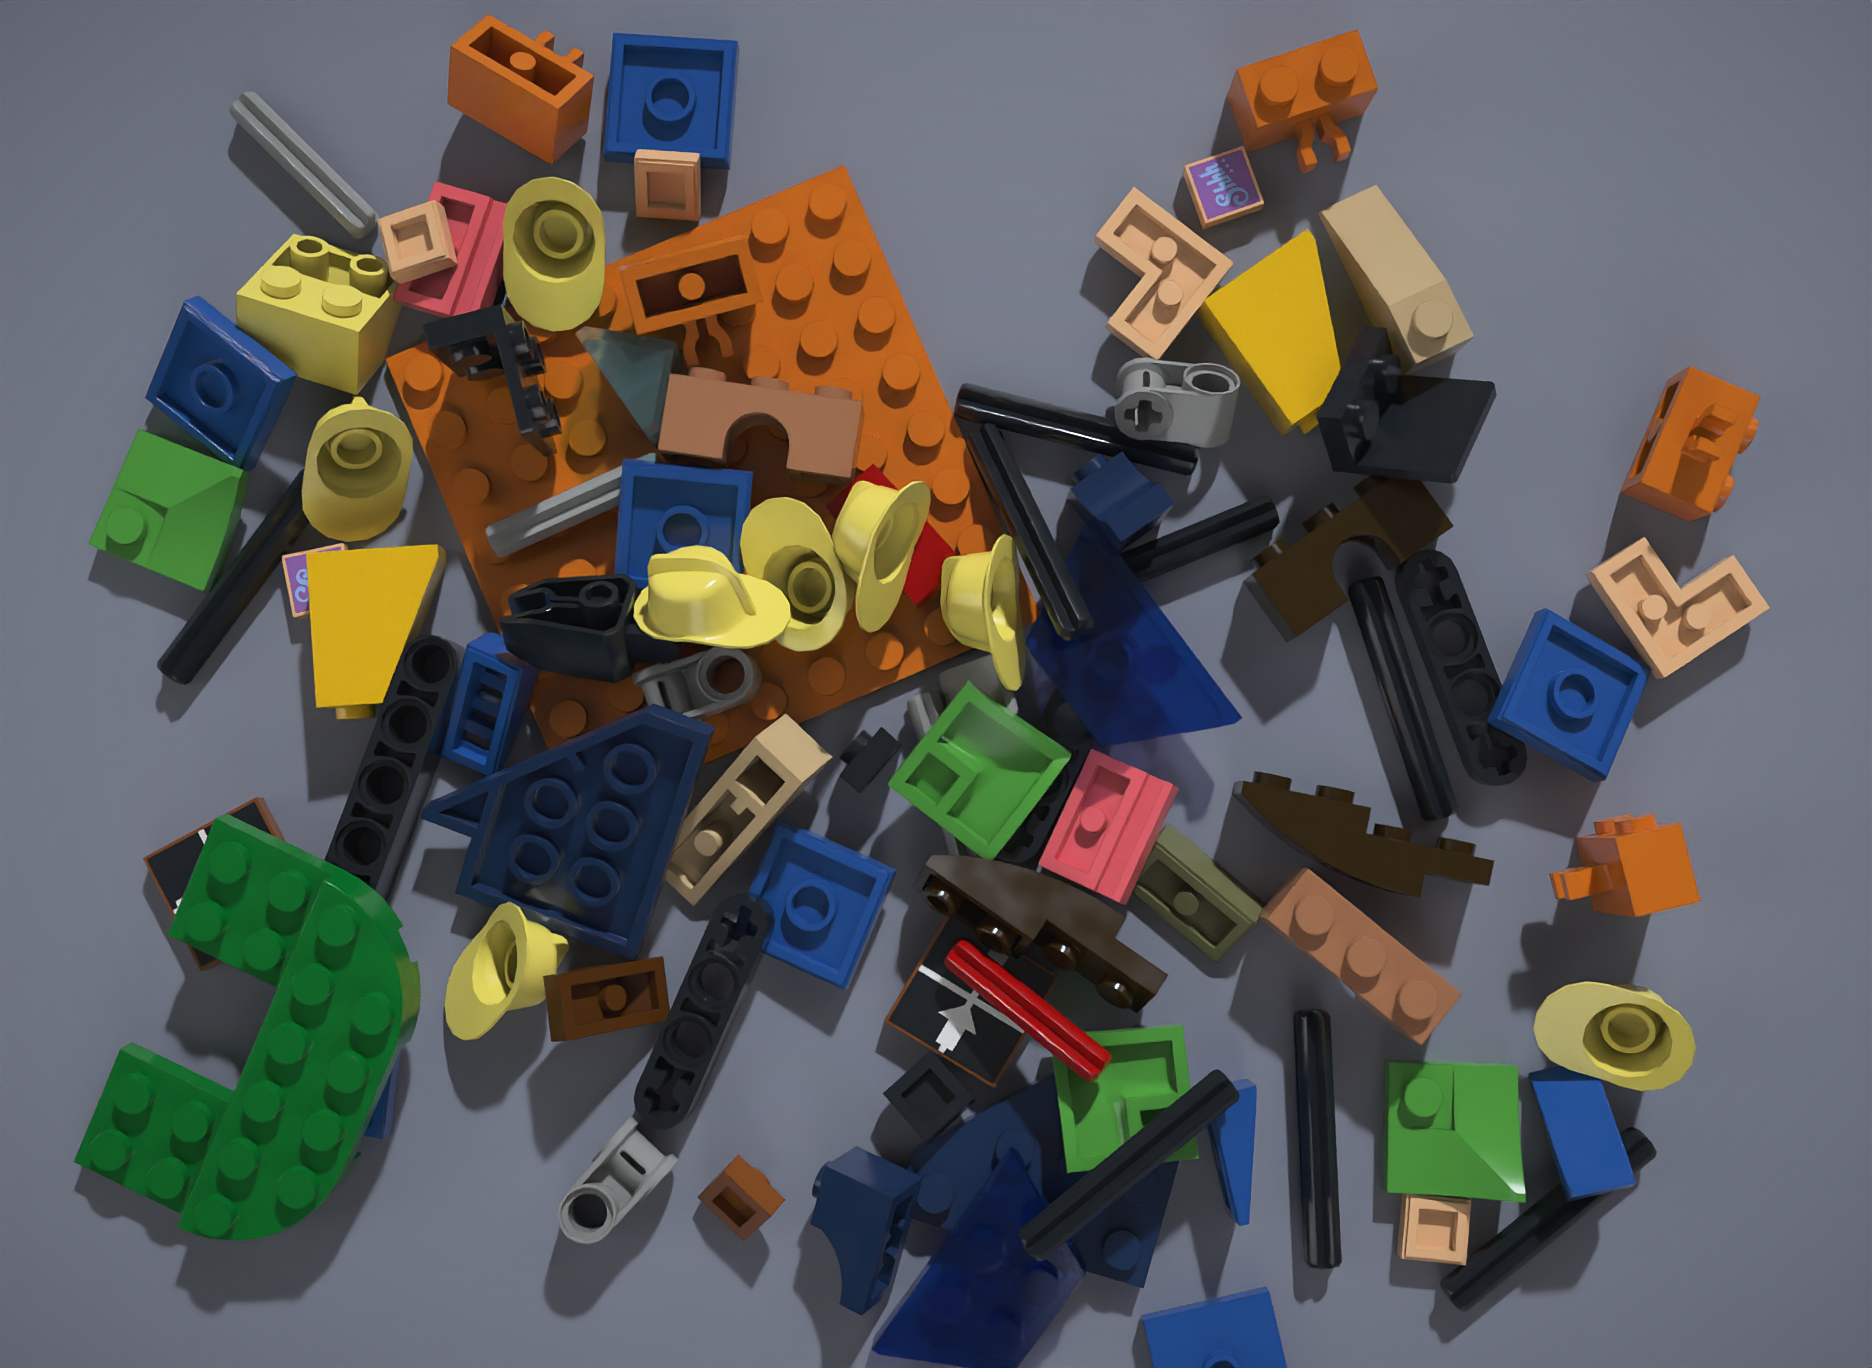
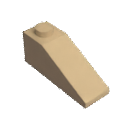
M1377 185L1320 210L1318 215L1373 327L1387 328L1393 355H1397L1401 362V375L1414 374L1456 354L1474 337L1446 278Z
M784 714L753 738L685 818L665 880L694 907L799 796L832 756L787 714Z

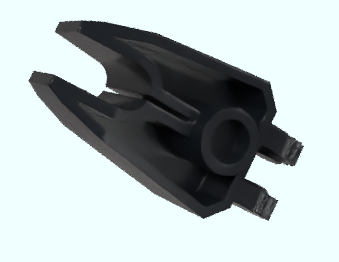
M627 574L543 579L509 595L508 602L512 615L501 617L499 621L506 650L517 658L542 671L610 683H617L631 676L635 663L656 664V662H661L664 664V662L671 663L672 660L676 661L677 656L679 657L682 642L655 639L640 630L633 617L634 603L639 596L637 583Z

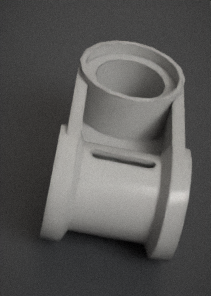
M1149 357L1135 358L1126 362L1119 369L1115 379L1116 394L1119 397L1115 406V423L1122 433L1137 440L1151 439L1188 443L1202 448L1221 446L1228 441L1241 381L1232 369L1219 364H1191L1156 360ZM1144 374L1149 375V387H1143ZM1138 410L1144 411L1143 423L1138 422Z
M717 646L685 658H677L676 661L672 660L671 663L664 662V664L659 663L631 675L634 686L642 687L648 706L657 704L699 721H704L707 717L751 701L760 691L763 680L761 667L750 654L739 648ZM727 659H737L744 667L745 677L743 684L733 693L723 694L715 684L714 676L716 669Z
M632 1116L592 1159L593 1164L566 1192L559 1203L557 1212L559 1227L566 1237L576 1243L591 1244L599 1242L606 1237L636 1203L640 1204L679 1161L673 1154L664 1156L637 1131L638 1122ZM586 1193L595 1194L603 1200L607 1209L606 1221L603 1224L589 1225L581 1221L575 1208L576 1199L579 1195Z

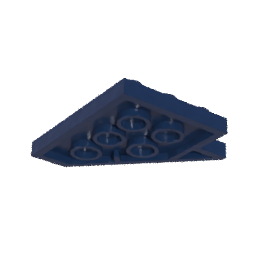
M652 704L432 800L422 810L420 818L471 837L455 891L456 894L493 908H497L499 905L507 902H512L521 908L526 920L536 922L548 929L635 961L642 950L716 727L657 704Z
M1138 1023L1137 1025H1135V1026H1133V1027H1131V1028L1148 1027V1026L1142 1025V1024H1139V1023ZM1054 1070L947 1128L930 1144L927 1145L925 1142H922L913 1147L907 1170L923 1177L912 1219L1029 1254L1019 1241L1018 1232L1020 1228L1090 1172L1067 1173ZM1180 1161L1163 1162L1046 1259L1144 1288Z

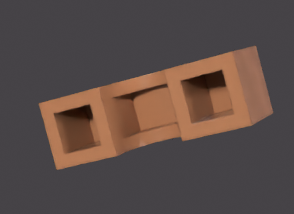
M691 367L688 369L687 376L672 373L669 375L658 451L666 461L729 469L731 451L737 437L750 427L769 425L781 430L789 438L786 470L790 479L847 487L855 480L865 415L862 401L852 400V392L837 387L816 386L814 394L789 391V383L775 378L752 377L751 385L727 382L726 374L717 370Z
M1294 867L1264 904L1259 916L1262 922L1301 954L1312 959L1356 994V999L1408 1040L1422 1045L1462 995L1461 992L1309 868Z

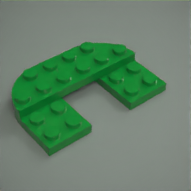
M227 813L216 817L167 935L277 987V991L234 1091L133 1042L121 1048L74 1162L181 1214L182 1216L177 1228L198 1236L224 1241L258 1239L281 1232L302 1221L333 1194L354 1169L362 1154L357 1150L401 1048L411 1041L417 1024L421 998L420 973L417 961L412 963L410 961L407 948L398 929L403 927V924L396 913L373 888L344 869Z

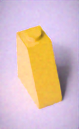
M1306 229L1204 299L1196 314L1198 320L1282 437L1297 426H1299L1304 435L1319 426L1316 416L1341 369L1316 240L1309 229Z
M438 544L306 553L316 708H335L336 720L376 718L375 706L383 705L404 649L408 643L419 637L447 564L446 550Z

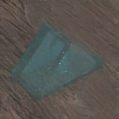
M588 326L583 327L575 335L648 439L658 450L670 373L680 375L684 357L675 341Z

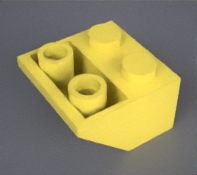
M293 234L236 293V325L297 373V377L358 395L384 362L402 305L393 299L399 283L391 278L387 261L379 256L362 255L329 245L318 237Z

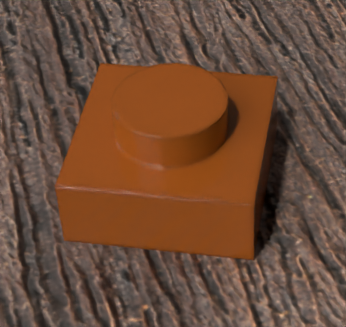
M737 1155L697 1197L743 1242L761 1227L786 1200L771 1186L769 1180L761 1171L751 1167L740 1155Z

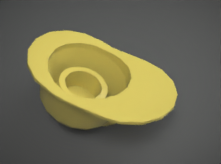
M557 177L533 179L515 191L505 209L503 221V277L507 297L516 312L534 327L552 332L574 329L590 319L602 299L605 285L606 235L602 213L591 195L574 182Z
M353 396L351 404H343L333 408L319 419L308 444L301 489L303 511L315 529L328 538L344 542L368 540L384 532L398 518L405 500L413 457V438L404 422L390 412L369 406L364 398L360 396Z
M858 481L853 485L836 520L832 534L834 549L843 571L858 583L856 617L859 626L869 633L879 630L889 620L902 593L914 547L928 517L931 502L930 488L923 481L911 482L899 491L867 481Z
M789 497L767 499L754 507L743 523L740 539L743 564L747 575L768 581L780 589L790 603L791 620L783 634L775 640L780 645L797 652L817 650L830 643L843 627L846 614L852 607L856 593L855 581L843 571L831 536L816 512L805 503Z
M1003 534L996 540L992 551L965 556H952L945 559L942 564L940 606L942 618L950 633L963 645L992 653L994 666L1000 681L1007 690L1017 691L1022 685L1026 666L1025 636L1018 595L1019 560L1013 538Z
M700 545L681 547L667 554L651 556L647 566L648 586L642 590L635 601L633 615L640 630L655 639L749 649L770 643L783 634L791 620L790 603L780 589L766 580L737 573L722 552L712 547Z
M507 902L499 905L490 916L486 925L463 950L450 974L446 987L444 1006L446 1022L453 1035L464 1041L479 1039L497 1023L506 1011L531 1007L542 1003L546 999L543 976L556 974L557 968L569 950L567 939L551 933L549 929L536 922L526 920L521 908L514 903Z
M1588 981L1565 985L1547 996L1535 1015L1533 1030L1538 1047L1552 1062L1569 1070L1609 1081L1621 1087L1639 1091L1663 1089L1679 1081L1693 1063L1696 1044L1692 1028L1677 1010L1668 1006L1658 994L1643 986L1629 983L1610 985Z

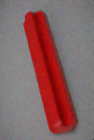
M961 939L948 953L944 961L948 970L1084 1080L1094 1082L1103 1074L1112 1059L1110 1052L974 943Z

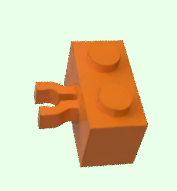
M487 14L450 46L447 104L543 161L553 165L587 133L594 75L582 69L584 52L573 47L567 55L560 56L553 52L555 35L544 30L535 40H532L490 14Z
M1358 29L1238 68L1227 93V98L1246 152L1297 136L1296 158L1300 171L1303 174L1314 170L1318 163L1312 150V143L1316 137L1314 130L1317 131L1320 142L1326 143L1331 148L1335 163L1348 158L1351 153L1349 142L1345 133L1335 123L1364 114L1379 87Z
M742 235L618 266L637 335L683 324L685 334L682 340V350L687 367L700 364L695 352L696 341L700 338L696 326L697 319L704 318L708 334L718 340L720 354L722 358L735 355L729 335L717 322V314L763 302L748 241Z
M1691 366L1669 378L1620 493L1687 522L1720 510L1727 501L1734 485V477L1728 474L1737 453L1742 454L1748 448L1758 429L1759 420L1753 418L1761 396Z
M1654 813L1638 816L1624 814L1594 821L1596 833L1575 838L1582 866L1549 873L1555 899L1566 898V900H1574L1590 896L1593 910L1598 913L1639 917L1701 902L1681 823H1656Z

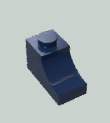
M1120 452L1109 461L1102 454H1099L1085 463L1072 474L1071 477L1076 485L1070 488L1067 496L1071 506L1110 558L1116 556L1159 525L1175 504L1160 482L1153 483L1143 476L1123 452Z
M858 1146L834 1161H828L818 1172L812 1188V1195L817 1200L810 1224L823 1231L836 1253L842 1282L839 1305L862 1316L892 1292L923 1177Z

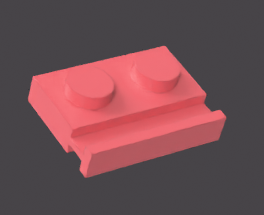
M434 182L427 202L437 200L444 206L458 265L403 284H398L393 299L405 307L442 318H449L493 306L503 277V221L507 204L495 201L486 195Z
M1091 749L1038 865L1126 906L1179 788L1170 782L1163 781L1147 772Z

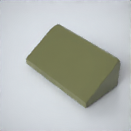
M1166 824L1160 830L1132 891L1134 896L1216 964L1256 924L1264 907V903L1260 898L1169 824Z

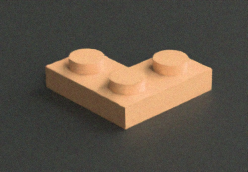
M1133 187L1096 234L1094 240L1096 245L1141 278L1109 319L1105 329L1140 356L1160 360L1198 312L1203 300L1213 293L1227 275L1234 262Z
M1645 537L1631 543L1585 574L1646 666L1652 669L1651 673L1656 680L1667 677L1770 608L1734 555L1722 559L1679 588Z

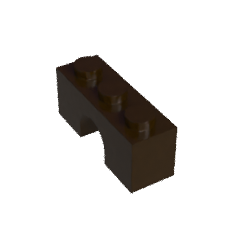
M1370 475L1353 487L1359 496V499L1342 511H1339L1333 502L1301 524L1308 535L1288 548L1280 538L1250 560L1257 571L1247 577L1243 583L1286 643L1298 637L1349 601L1336 582L1332 571L1333 556L1340 544L1359 543L1367 546L1378 556L1389 571L1454 526L1422 481Z

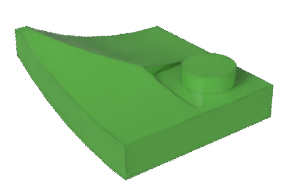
M138 429L88 544L209 593L219 580L230 551L242 512L250 473Z
M968 679L893 774L887 785L981 858L993 860L1071 758L1072 753L1025 722Z
M1181 1023L1085 1032L1110 1052L1112 1056L1106 1070L1094 1082L1084 1080L1052 1054L1067 1173L1090 1171L1191 1089L1184 1029ZM1196 1136L1164 1162L1198 1159Z
M1384 1059L1382 1189L1387 1193L1455 1196L1526 1203L1519 1125L1518 1066L1512 1063Z

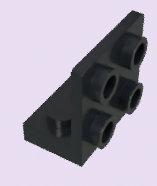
M498 304L423 324L429 350L457 376H467L469 381H483L505 373L521 436L544 457L557 454L553 436L562 434L560 417L553 398H546L539 384L537 375L547 372L545 359L536 335L529 336L523 320L516 322L504 307Z
M1362 326L1316 418L1334 472L1452 484L1457 482L1497 393L1495 384L1491 381L1401 375V362L1397 355H1393L1387 328Z

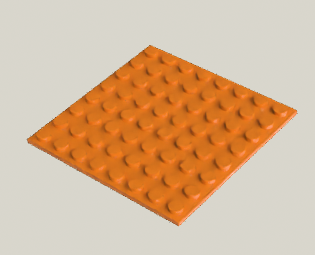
M845 165L606 265L605 285L601 303L590 319L574 329L552 332L534 327L516 312L513 305L504 308L516 322L523 320L529 336L536 335L540 343L547 372L537 375L539 384L543 389L545 397L553 398L562 425V434L553 436L557 454L544 457L521 436L505 373L483 381H469L467 376L459 377L429 350L427 341L385 359L501 636L503 634L499 621L501 617L512 615L508 598L514 592L547 578L614 574L619 506L505 557H498L493 551L486 535V529L489 525L620 467L624 459H637L649 453H656L661 462L692 465L666 461L658 451L669 375L672 373L687 376L688 369L691 368L687 367L682 350L685 327L683 324H678L637 335L618 266L737 235L747 238L763 302L717 314V322L729 335L735 355L722 358L720 354L718 340L708 334L704 318L697 319L696 326L700 338L696 341L695 352L700 364L692 367L708 368L726 374V381L751 385L752 377H770L789 383V391L814 394L816 386H831L852 392V400L862 401L865 414L855 479L869 466L874 464L898 490H901L911 482L923 481L930 488L931 496L926 520L958 556L992 551L996 540L1005 534ZM757 425L743 431L733 444L729 469L754 472L750 512L754 507L767 499L789 497L805 503L822 519L832 539L836 519L830 514L826 505L846 487L790 479L786 470L789 438L781 430L769 425ZM1019 566L1018 595L1023 628L1041 621L1042 617ZM855 581V589L857 592L858 583ZM941 589L919 609L902 592L889 620L879 630L871 633L859 626L856 617L855 593L852 607L846 614L843 627L830 643L817 650L797 652L780 645L775 639L768 644L741 649L754 657L761 667L763 680L760 691L754 699L746 704L712 715L702 721L716 727L703 765L747 747L755 736L784 714H787L799 725L976 648L963 645L950 633L942 618L940 606ZM682 642L680 655L677 658H685L715 646ZM727 659L722 662L716 669L714 676L715 684L719 691L723 694H729L738 690L744 681V667L737 659ZM635 663L632 675L656 664ZM542 670L539 671L536 684L528 702L548 750L648 706L642 687L634 686L631 676L617 683H610Z

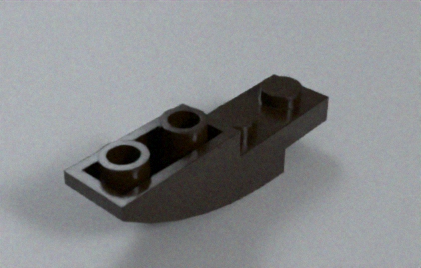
M1254 771L1252 782L1238 781L1234 783L1232 795L1257 821L1281 841L1305 857L1342 876L1374 888L1416 898L1421 896L1425 874L1473 885H1490L1494 860L1475 857L1476 844L1437 837L1435 848L1411 843L1413 835L1411 830L1377 823L1374 824L1373 834H1367L1371 808L1353 804L1355 792L1317 785L1315 796L1291 791V778Z
M931 855L912 886L922 893L923 900L930 908L947 917L955 916L975 930L979 941L992 951L1000 954L1008 953L1018 960L1033 941L1042 948L1044 956L1052 964L1066 971H1076L1096 985L1098 994L1104 1000L1118 1008H1129L1137 1014L1156 996L1168 976L1161 969L1114 938L1126 920V916L1097 898L1065 882L1036 871L1000 861L976 857Z

